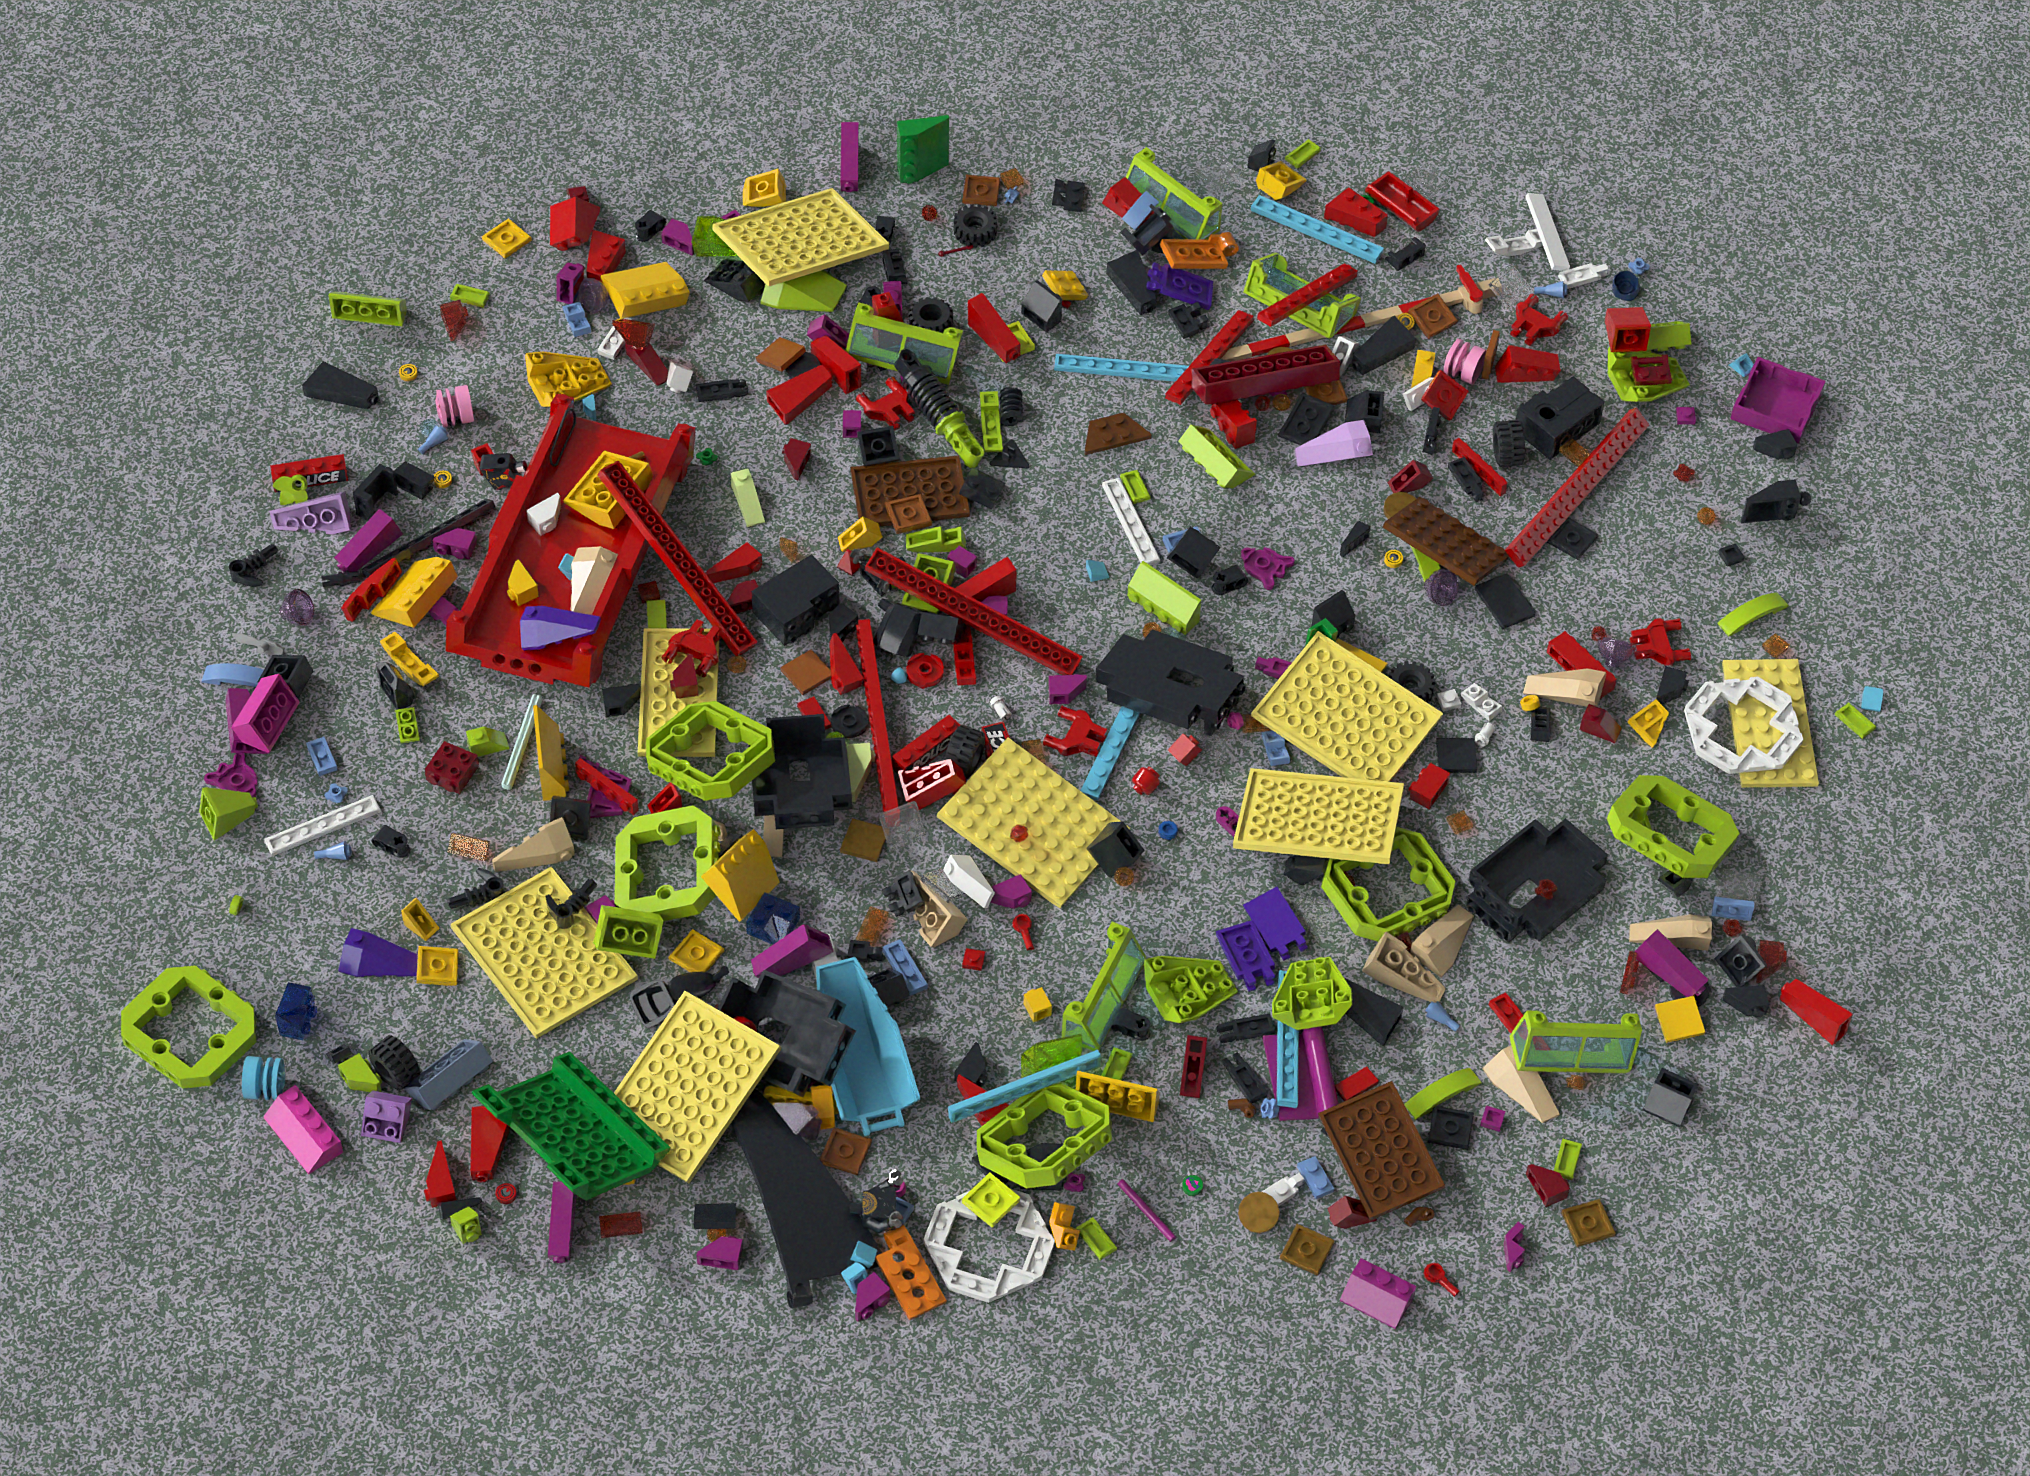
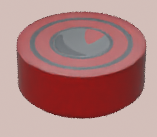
M509 1183L499 1185L495 1191L496 1199L501 1204H510L517 1196L515 1187Z

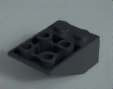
M729 259L722 260L720 265L703 280L734 299L749 302L766 284L744 261Z

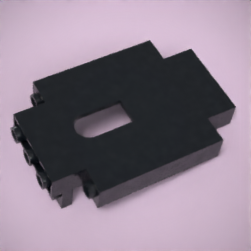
M1153 629L1144 640L1123 634L1096 668V682L1107 686L1108 702L1187 730L1193 723H1196L1198 718L1204 720V734L1212 736L1220 728L1222 721L1229 716L1231 709L1237 706L1239 696L1243 695L1246 689L1244 675L1234 672L1233 657ZM1176 669L1203 679L1204 684L1200 687H1190L1167 678Z
M824 714L766 718V726L771 729L773 736L775 762L751 781L754 815H774L776 830L833 826L834 811L852 809V792L845 737H825ZM799 760L806 762L809 767L810 780L791 782L789 765Z
M1566 818L1550 831L1535 819L1470 870L1469 882L1474 891L1468 895L1466 906L1470 913L1479 916L1485 926H1490L1500 939H1505L1508 943L1524 930H1526L1530 938H1535L1540 942L1604 890L1606 879L1597 871L1606 865L1608 854ZM1528 879L1543 890L1521 908H1513L1506 901L1507 896Z
M763 970L755 988L732 977L717 1009L731 1018L743 1016L751 1020L756 1025L757 1033L759 1023L767 1017L791 1026L783 1044L773 1041L780 1045L782 1049L761 1080L803 1098L812 1079L831 1086L856 1032L853 1028L839 1022L846 1004L836 998L766 970Z

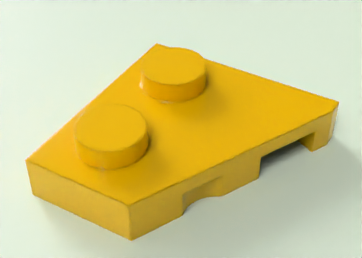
M1655 699L1629 718L1628 724L1653 748L1669 712Z

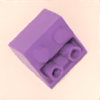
M378 1091L370 1092L365 1099L361 1136L401 1143L410 1116L412 1098Z

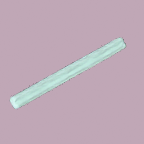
M532 695L501 783L503 789H512L535 723L533 705H537L540 708L542 703L541 695Z

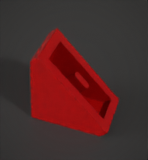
M669 783L647 806L651 814L682 808L681 794L676 785Z

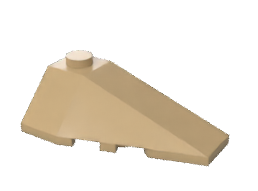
M601 546L577 549L571 563V611L592 615L618 554Z
M1580 669L1527 676L1523 694L1536 695L1539 698L1586 707L1588 704L1598 707L1606 672Z
M561 817L539 828V833L531 838L528 835L518 847L512 846L493 858L494 871L514 870L570 860L575 855L574 845L563 818Z
M911 870L925 902V905L915 910L916 913L913 917L915 921L919 920L922 928L919 930L921 936L934 948L957 936L968 919L955 905Z
M1457 905L1427 928L1412 943L1410 954L1413 957L1416 956L1421 964L1439 977H1442L1454 965L1474 915L1460 905Z
M1689 914L1630 924L1629 942L1643 943L1657 929L1675 947L1708 951L1711 942L1712 921L1709 916Z
M1385 932L1369 955L1362 972L1378 982L1429 1002H1440L1446 988L1430 971H1426L1418 963L1420 960L1416 956L1413 957L1406 950L1407 946L1402 941Z
M1512 1046L1502 1049L1483 1067L1484 1072L1494 1086L1508 1094V1097L1522 1105L1527 1112L1541 1123L1560 1115L1538 1071L1517 1070Z

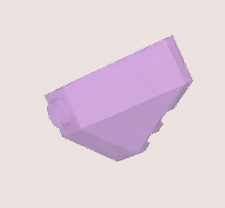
M1364 420L1346 422L1295 448L1298 467L1373 455L1370 435Z
M345 491L269 511L273 527L278 530L297 531L298 529H309L311 533L320 530L326 531V534H336L351 530L350 508Z

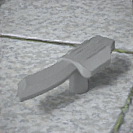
M232 634L239 643L257 646L259 654H284L285 648L276 642L265 638L258 640L245 634Z

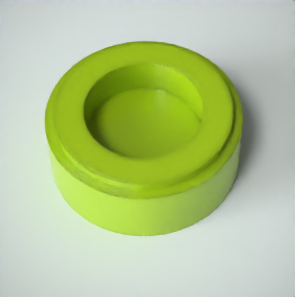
M235 895L229 908L230 914L236 916L239 914L244 902L242 896Z

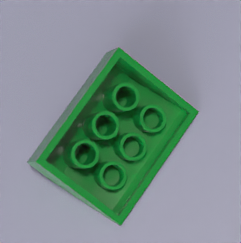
M949 115L897 121V170L900 184L918 182L949 165Z

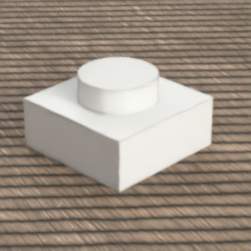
M1455 689L1437 693L1436 698L1443 712L1461 707V702Z

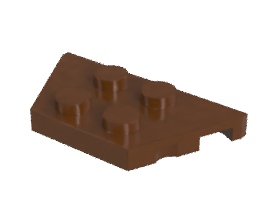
M1124 412L1089 421L1084 454L1089 455L1151 439L1152 435Z

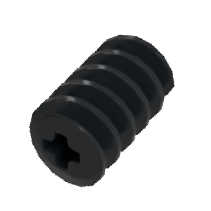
M1006 387L1000 390V422L1004 426H1015L1023 419V392L1018 388Z

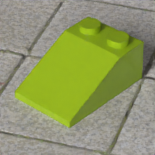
M920 553L917 554L914 563L915 568L951 586L956 572L953 561ZM905 592L902 600L903 606L938 614L939 609Z

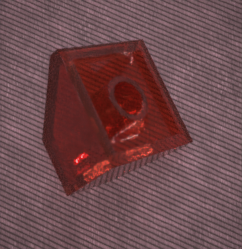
M623 318L612 320L615 329L627 345H632V349L643 350V347L649 346L655 328L654 323Z

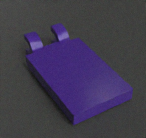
M1155 262L1152 264V269L1148 271L1151 282L1148 281L1146 289H1160L1161 294L1189 304L1198 302L1201 308L1210 309L1214 281L1182 269H1172L1168 264H1164L1163 267Z
M1278 887L1243 904V908L1250 919L1253 920L1271 953L1277 950L1283 961L1289 959L1290 955L1286 945L1293 941L1300 952L1308 949L1303 938L1306 932Z
M1253 920L1216 931L1217 939L1237 980L1244 979L1248 992L1256 990L1254 985L1256 984L1255 978L1262 975L1267 986L1274 984L1272 978H1275L1272 970L1275 969V963Z

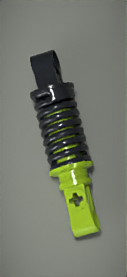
M901 350L894 366L903 377V389L908 392L923 412V415L931 423V426L934 427L935 433L938 436L945 435V439L952 445L964 464L969 468L977 467L984 455V449L970 432L967 424L963 423L965 414L953 402V399L949 397V393L946 392L941 382L938 381L932 368L929 365H922L911 350Z

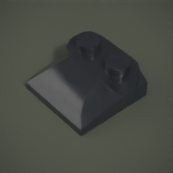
M972 468L959 494L992 510L1005 483L976 468Z
M1745 934L1737 937L1714 958L1736 987H1743L1767 966L1756 950L1755 941Z

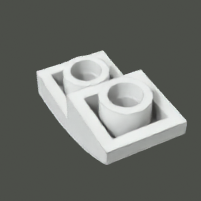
M1475 683L1461 692L1464 700L1488 721L1502 712V705L1489 698L1488 691Z

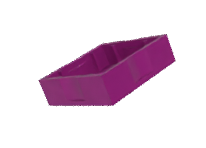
M1757 357L1749 373L1748 381L1742 388L1733 406L1730 419L1767 433L1789 429L1794 440L1799 444L1822 396L1826 381Z

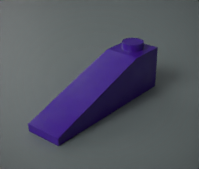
M546 606L526 607L520 619L521 648L523 650L543 649L549 643L555 642L560 644L566 638L572 637L577 639L594 634L601 618L599 616Z
M351 928L343 945L338 972L356 977H383V975H396L397 977L417 976L418 954L369 932Z

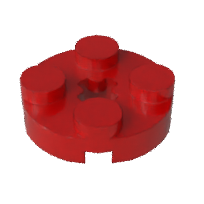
M924 653L916 654L908 660L906 667L907 678L913 685L921 689L935 686L944 676L943 662L934 654H931V656L924 655ZM922 668L925 670L929 669L928 672H922Z

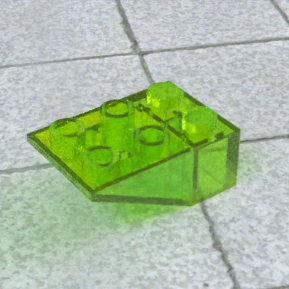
M697 216L691 241L696 257L738 256L713 231V224L726 219L717 216Z
M1077 1034L1035 1043L1021 1054V1078L1082 1056V1035Z

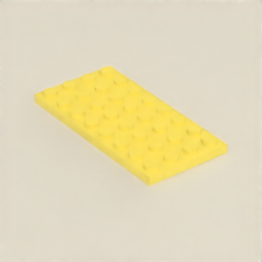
M644 628L638 757H646V739L687 705L717 701L719 662L711 667L706 677L703 678L702 674L701 676L696 674L699 696L676 699L675 691L671 692L669 680H673L672 672L688 655L679 652L671 664H668V661L667 663L664 662L661 657L669 647L668 641L679 632L689 629ZM704 629L702 634L706 636L710 629ZM718 640V642H717V644L715 645V647H716L717 654H718V659H719V640ZM693 657L696 670V668H698L699 664L701 663V660ZM707 724L691 737L692 746L689 749L683 751L675 750L670 754L672 757H715L716 727Z
M1798 659L1723 660L1722 666L1725 680L1739 679L1741 681L1749 680L1750 677H1759L1790 695L1793 711H1795L1799 723L1798 728L1803 737L1801 746L1782 769L1739 773L1741 788L1818 787L1819 781ZM1747 693L1737 705L1728 701L1736 755L1741 757L1750 745L1768 754L1784 734L1769 725L1770 720L1777 711Z

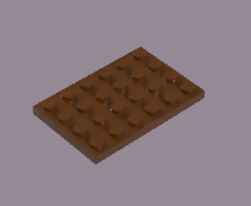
M959 455L850 467L858 520L865 517L878 523L879 527L893 525L886 509V502L921 494L932 521L970 517L968 500L959 494L964 484Z
M1418 497L1386 520L1382 527L1473 586L1509 559L1504 548L1495 545L1488 538L1481 536L1474 529L1465 526L1457 518L1451 517L1444 510L1435 507L1427 499Z
M1393 1081L1318 1113V1117L1370 1221L1445 1188V1184Z

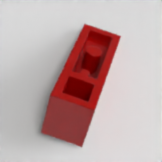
M746 542L707 570L705 574L712 583L750 575L752 572L759 571L762 567V554Z
M834 633L829 642L831 681L834 689L840 695L859 688L864 678L838 634Z
M960 1074L958 1075L957 1088L965 1100L987 1092ZM1003 1103L974 1115L980 1125L983 1126L1008 1107L1009 1104Z
M442 1140L437 1142L426 1179L427 1189L424 1190L426 1202L430 1201L432 1208L437 1207L439 1203L456 1200Z

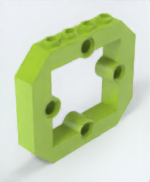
M717 701L687 705L646 739V758L648 769L653 775H657L666 782H670L680 789L691 793L693 796L707 801L733 797L774 763V741L770 728ZM707 724L725 732L728 741L731 743L743 741L751 745L743 753L734 752L726 757L727 766L714 777L691 767L687 760H678L670 756L675 750L683 751L689 749L692 746L691 737Z
M1639 775L1615 801L1607 816L1609 826L1617 840L1682 878H1708L1733 849L1740 834L1729 813L1665 776ZM1652 797L1676 811V815L1680 820L1684 822L1693 821L1714 833V835L1702 834L1695 846L1693 855L1669 841L1665 835L1653 832L1636 821L1644 820L1651 805L1650 798Z
M694 805L634 817L616 836L615 905L618 908L660 914L663 921L700 914L717 896L701 876L719 859L718 853L721 852L720 843L718 842V836L721 835L719 825H716L710 816ZM697 833V847L693 852V857L697 862L696 887L675 891L671 885H663L657 889L655 895L637 898V885L644 879V873L637 864V845L663 840L666 845L673 846L680 841L682 835Z
M1396 827L1392 851L1400 849L1412 866L1410 879L1416 884H1425L1433 896L1417 903L1409 902L1405 904L1402 910L1379 920L1376 919L1366 905L1369 898L1368 891L1363 887H1354L1344 874V872L1358 866L1364 869H1371L1375 863L1329 858L1321 888L1355 935L1379 942L1385 932L1397 938L1403 933L1408 934L1420 925L1425 926L1431 920L1440 919L1447 914L1455 880L1421 833Z
M197 966L166 968L121 1010V1037L123 1044L182 1089L212 1086L257 1042L255 1008L250 1002H244L240 999V996L235 991L228 990L220 980L213 979L205 969L201 970ZM186 986L207 1000L212 1010L223 1012L238 1023L226 1035L218 1033L211 1036L208 1041L210 1051L192 1068L173 1055L170 1043L167 1040L158 1039L154 1041L140 1030L155 1015L158 1017L169 1015L173 1008L171 1000Z
M1063 1083L1053 1084L1021 1096L977 1130V1153L980 1165L1025 1188L1056 1185L1112 1141V1121L1109 1106ZM1048 1108L1063 1115L1066 1126L1069 1128L1086 1127L1077 1135L1067 1138L1063 1146L1041 1163L1027 1156L1026 1148L1023 1144H1012L1010 1146L1003 1144L1013 1135L1020 1136L1028 1131V1123Z

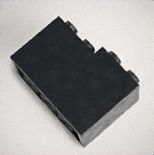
M1572 376L1570 379L1564 380L1559 387L1552 389L1548 394L1542 390L1538 394H1534L1526 403L1520 404L1516 410L1515 420L1520 421L1525 440L1551 460L1600 424L1605 401Z
M812 554L751 591L753 614L784 646L788 643H794L801 635L810 633L814 628V620H819L826 612L833 611L840 604L839 582Z

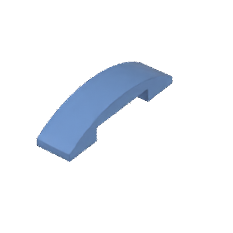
M213 664L206 666L202 683L221 685V682L256 687L258 685L257 681L264 670L241 664Z

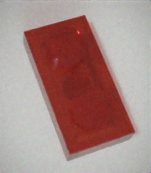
M1629 951L1620 989L1622 994L1627 995L1629 988L1633 989L1636 977H1632L1633 972L1637 973L1639 961H1636L1637 952Z
M640 1211L599 1216L601 1238L643 1233Z

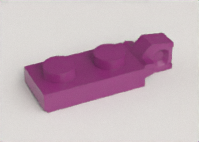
M1258 657L1255 669L1263 671L1265 675L1279 679L1292 662L1273 657V659Z

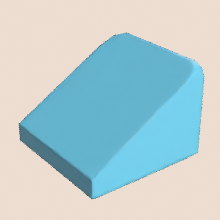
M1747 353L1729 364L1731 368L1743 377L1750 373L1754 365Z
M591 394L582 400L583 412L592 421H596L594 395Z
M565 554L558 568L571 580V563L574 557Z
M1086 560V569L1091 582L1109 578L1104 562Z
M1865 686L1862 694L1861 709L1880 712L1883 689Z
M858 1241L850 1260L870 1268L874 1263L877 1249Z
M855 1262L841 1273L854 1294L857 1293L858 1283L868 1277L866 1268L858 1262Z

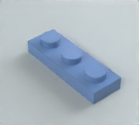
M901 940L883 946V953L892 968L903 974L910 996L928 988L927 982Z

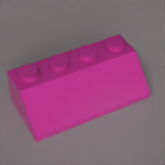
M280 674L261 678L231 728L241 742L264 752H270L300 701Z
M296 1085L278 1095L263 1117L308 1175L343 1153L339 1138Z

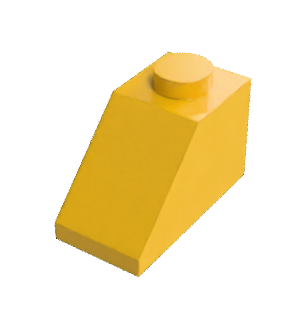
M1417 350L1411 388L1432 377L1435 352Z
M862 517L838 536L841 551L846 552L847 549L854 550L872 547L882 538L878 523Z
M519 560L515 561L508 580L509 590H507L509 598L512 601L515 600L517 605L520 606L539 596L535 581Z

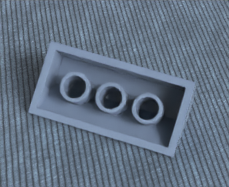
M464 1039L423 1070L417 1078L403 1089L424 1109L435 1110L441 1106L444 1099L454 1096L458 1092V1088L472 1082L476 1074L486 1071L489 1068L488 1065L493 1060L480 1041Z

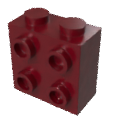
M444 741L425 768L426 780L433 785L445 788L449 792L461 794L479 767L478 755Z

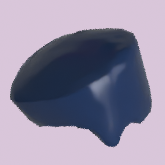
M1620 271L1614 276L1612 292L1615 297L1631 301L1638 296L1641 287L1638 277L1633 272Z

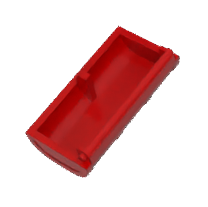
M1390 171L1371 184H1368L1365 188L1367 195L1371 196L1417 232L1429 226L1439 214L1440 209Z

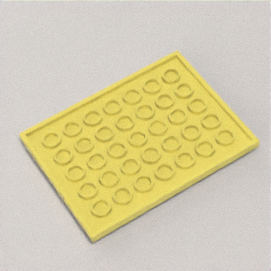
M833 188L713 224V231L768 286L889 249V243Z
M1318 631L1252 711L1251 716L1341 777L1391 782L1439 722L1443 713Z
M1007 738L966 784L937 813V818L1013 875L1021 874L1029 887L1058 908L1065 904L1098 867V863L1089 853L1087 847L1108 823L1120 822L1118 818L1010 738Z
M1250 768L1233 840V848L1390 864L1404 783Z
M552 867L451 923V929L536 1039L638 980V975L620 953L596 949L593 942L597 924L584 907L580 909L578 914H573L574 924L570 928L562 929L557 926L556 921L548 911L546 895L549 894L555 903L559 905L569 900L568 897L572 895V892Z
M684 991L614 1094L671 1147L670 1151L658 1165L685 1182L690 1183L782 1048L768 1038Z

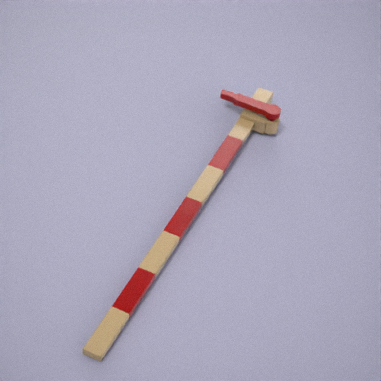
M1457 265L1456 271L1464 286L1458 287L1456 291L1440 294L1447 306L1463 303L1466 310L1477 314L1483 309V299L1501 295V285L1497 278L1475 283L1463 266ZM1428 298L1352 317L1340 330L1337 328L1346 319L1339 320L1335 331L1338 332L1335 335L1387 322L1394 315L1398 317L1402 313L1409 314L1410 308ZM1308 328L1230 348L1221 359L1237 361L1268 353L1274 348L1291 347L1326 337Z

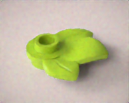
M302 475L282 476L273 484L275 489L281 491L280 505L291 504L294 501L297 504L308 499L306 492L308 482ZM301 481L302 485L296 486L295 482Z

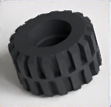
M937 297L921 298L919 302H914L913 306L910 307L909 324L943 333L945 329L953 328V309L949 303H944L943 299L938 300Z
M1519 420L1495 422L1493 427V449L1495 460L1499 467L1523 465L1525 459V437Z
M960 725L951 737L945 760L951 759L963 770L964 776L967 778L974 773L980 762L985 746V733L965 725Z
M392 1035L386 1036L368 1051L371 1064L376 1072L388 1085L396 1090L403 1089L421 1073L419 1064L412 1052L402 1041Z

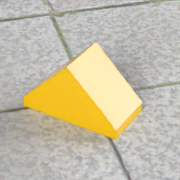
M417 898L413 899L401 910L404 925L425 941L440 929Z

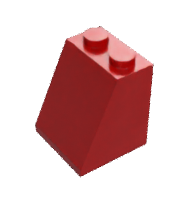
M578 197L551 205L550 246L557 248L559 251H566L570 247L580 246V244L587 242L600 213V207Z
M1643 307L1607 308L1605 325L1611 352L1647 351L1651 323Z

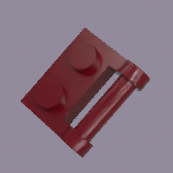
M1667 354L1657 357H1631L1635 386L1672 383ZM1660 363L1662 364V366H1651V367H1639V366H1638V365H1646V364H1660Z

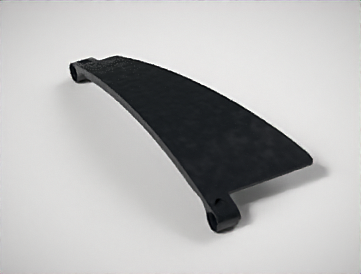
M754 1089L731 1124L750 1166L770 1223L782 1268L786 1276L788 1305L791 1309L809 1306L813 1304L809 1280L841 1275L842 1271L855 1263L850 1259L858 1241L877 1249L876 1256L882 1254V1251L868 1228L862 1226L861 1217L859 1215H850L851 1202L820 1159L783 1115L758 1090ZM874 1260V1263H873V1265H872L870 1268H867V1267H865V1268H866V1270H867V1269L878 1268L879 1266H878L876 1260Z

